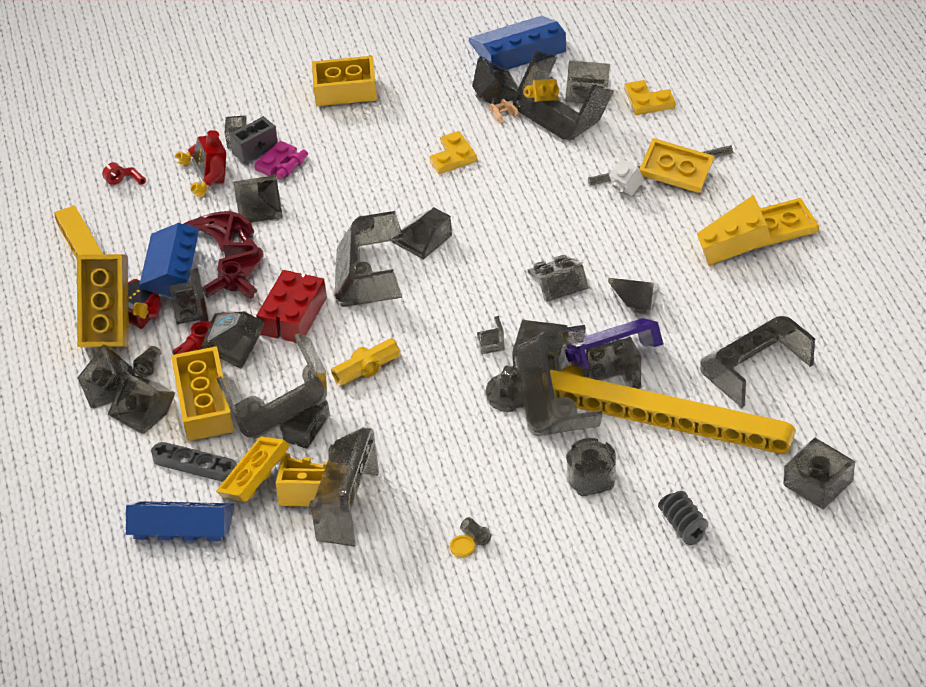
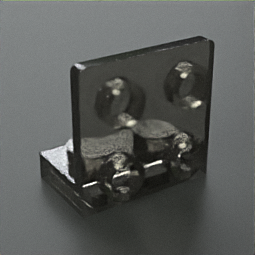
M567 255L556 256L554 261L548 263L546 261L533 264L532 268L527 269L528 274L539 279L543 298L546 302L589 289L583 263L574 258L567 257Z
M631 336L586 349V356L590 367L587 369V378L604 381L622 376L624 382H628L630 387L641 388V355Z

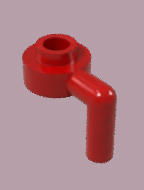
M116 162L109 163L102 171L103 179L110 185L120 183L125 176H131L140 185L146 182V178L134 167L123 168Z

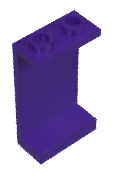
M641 318L566 342L567 349H565L567 361L571 362V365L588 369L590 367L585 352L586 349L637 333L640 343L653 347L663 345L659 324L657 321Z

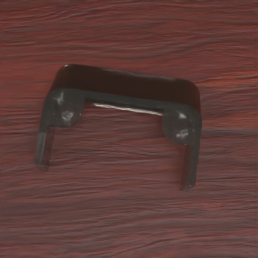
M536 50L514 95L513 105L517 108L518 112L559 138L573 140L600 121L614 90L593 84L579 113L559 100L535 102V98H527L523 90L526 86L533 85V80L554 79L549 75L558 58L556 55Z
M395 211L357 217L337 245L334 296L339 306L348 307L402 298L394 269L373 272L369 263L360 262V246L403 239V233Z
M777 316L758 324L702 357L700 371L740 408H743L745 406L746 379L733 369L735 366L779 341L811 367L814 365L816 338L790 317Z
M585 325L547 330L519 345L515 351V363L526 424L529 432L535 436L600 427L602 410L578 414L573 400L566 397L555 398L547 358L549 354L558 353L563 345L584 342Z
M301 334L294 335L307 363L302 371L304 384L266 405L257 396H249L243 400L234 380L221 376L216 378L244 436L253 439L259 438L321 404L326 399V370L309 337Z
M362 427L337 439L329 447V459L315 499L309 503V515H312L315 537L318 542L355 547L356 540L351 510L363 474L375 476L379 474L373 428Z

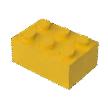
M373 55L312 61L316 106L377 100Z

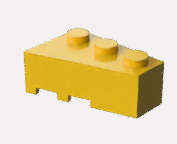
M754 195L697 233L708 266L772 243L768 226Z
M286 453L285 457L281 460L276 480L278 506L352 507L355 493L353 469L327 462L320 465L312 463L311 458L303 457L300 460L292 458L290 453Z

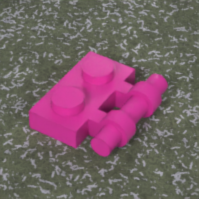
M280 140L254 163V168L256 171L269 177L275 174L276 178L281 180L284 177H288L296 166H300L305 162L308 152L305 149L297 152V147Z

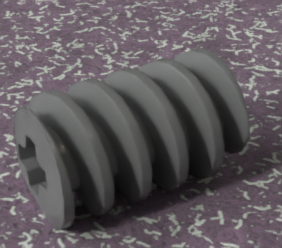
M685 491L670 493L659 501L658 508L685 544L694 545L703 538L709 522L706 518H703V514L698 511L697 506L693 504L691 498H688Z

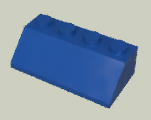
M176 223L151 233L138 288L182 301L190 278L199 229L188 224Z
M136 501L126 505L125 535H133V539L146 540L148 535L158 536V540H173V536H182L183 541H196L197 537H207L206 541H221L222 537L229 535L234 503Z

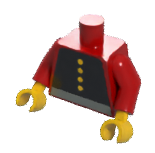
M209 130L207 136L197 137L196 144L191 146L187 153L178 151L175 154V158L179 159L177 163L183 166L189 165L191 157H193L192 162L203 183L194 182L190 190L199 197H203L206 194L207 186L210 187L215 183L225 182L227 154L219 138L220 133L215 130Z
M133 279L128 282L129 323L142 329L151 318L156 319L159 317L162 303L159 294L139 289L140 280Z

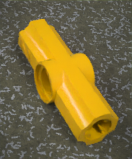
M389 338L370 349L366 347L356 349L350 359L331 368V375L336 384L342 386L362 375L365 377L374 376L379 371L381 365L401 355L397 342L393 338Z

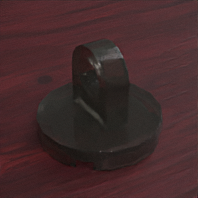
M506 365L501 374L494 376L487 383L485 390L486 398L494 409L503 412L516 411V408L522 407L523 409L531 402L533 387L531 381L526 376L517 373L516 367Z

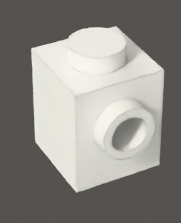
M622 158L609 174L612 186L617 191L624 192L630 196L634 195L644 181L639 168Z

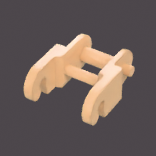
M502 99L500 104H490V111L493 112V117L500 123H503V117L500 113L507 111L515 117L519 115L517 108L505 99Z

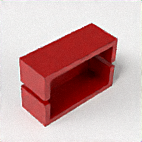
M282 270L256 315L259 335L278 339L280 333L277 320H279L282 340L302 344L327 299L324 278L307 274L302 277L301 273Z

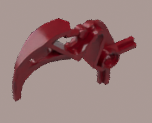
M220 211L183 223L211 235L217 242L221 252L225 254V258L219 259L217 267L218 278L201 287L204 295L208 298L224 288L228 291L239 290L246 298L252 299L257 289L247 281V278L263 260L264 253L252 239H249L254 236L251 222L236 212ZM236 232L240 233L239 236L243 243L234 242Z

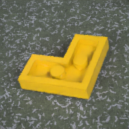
M645 80L624 83V90L635 115L675 108L676 102L670 89L649 92Z
M460 131L440 137L441 145L445 151L429 156L430 163L438 175L477 162V154Z

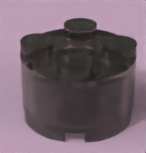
M585 438L576 441L571 446L572 449L566 454L567 480L570 486L580 496L599 494L611 490L616 480V453L614 448L607 442L605 444L598 442L596 438Z

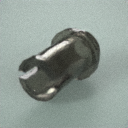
M471 517L465 518L460 525V529L473 538L476 545L484 546L491 540L492 535L489 528L480 526Z

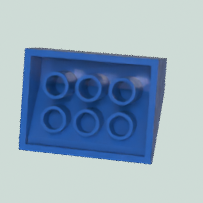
M542 15L468 38L486 67L497 73L566 52V32L558 21Z

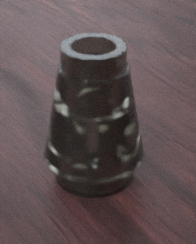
M150 346L133 361V371L140 377H148L154 373L161 355L158 347Z

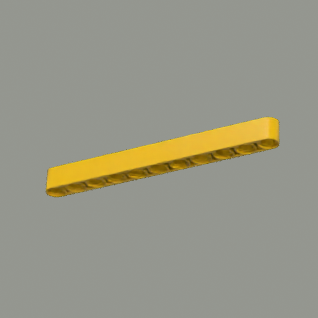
M555 370L545 372L537 389L538 396L547 402L778 454H786L790 451L796 433V428L786 421Z

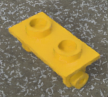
M557 79L533 80V85L526 86L523 93L527 98H535V102L559 100Z

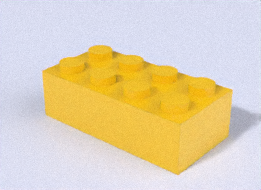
M77 255V347H129L127 255Z
M217 346L171 355L187 441L234 432Z

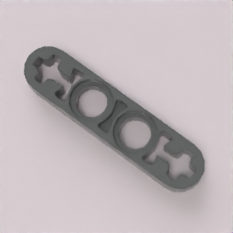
M159 442L151 449L153 462L158 466L224 482L237 466V462L231 458L167 442ZM181 457H190L187 462L178 461ZM204 462L212 463V465L207 468L200 467V465Z

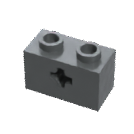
M264 116L229 134L232 154L244 164L269 151L278 143L276 126Z

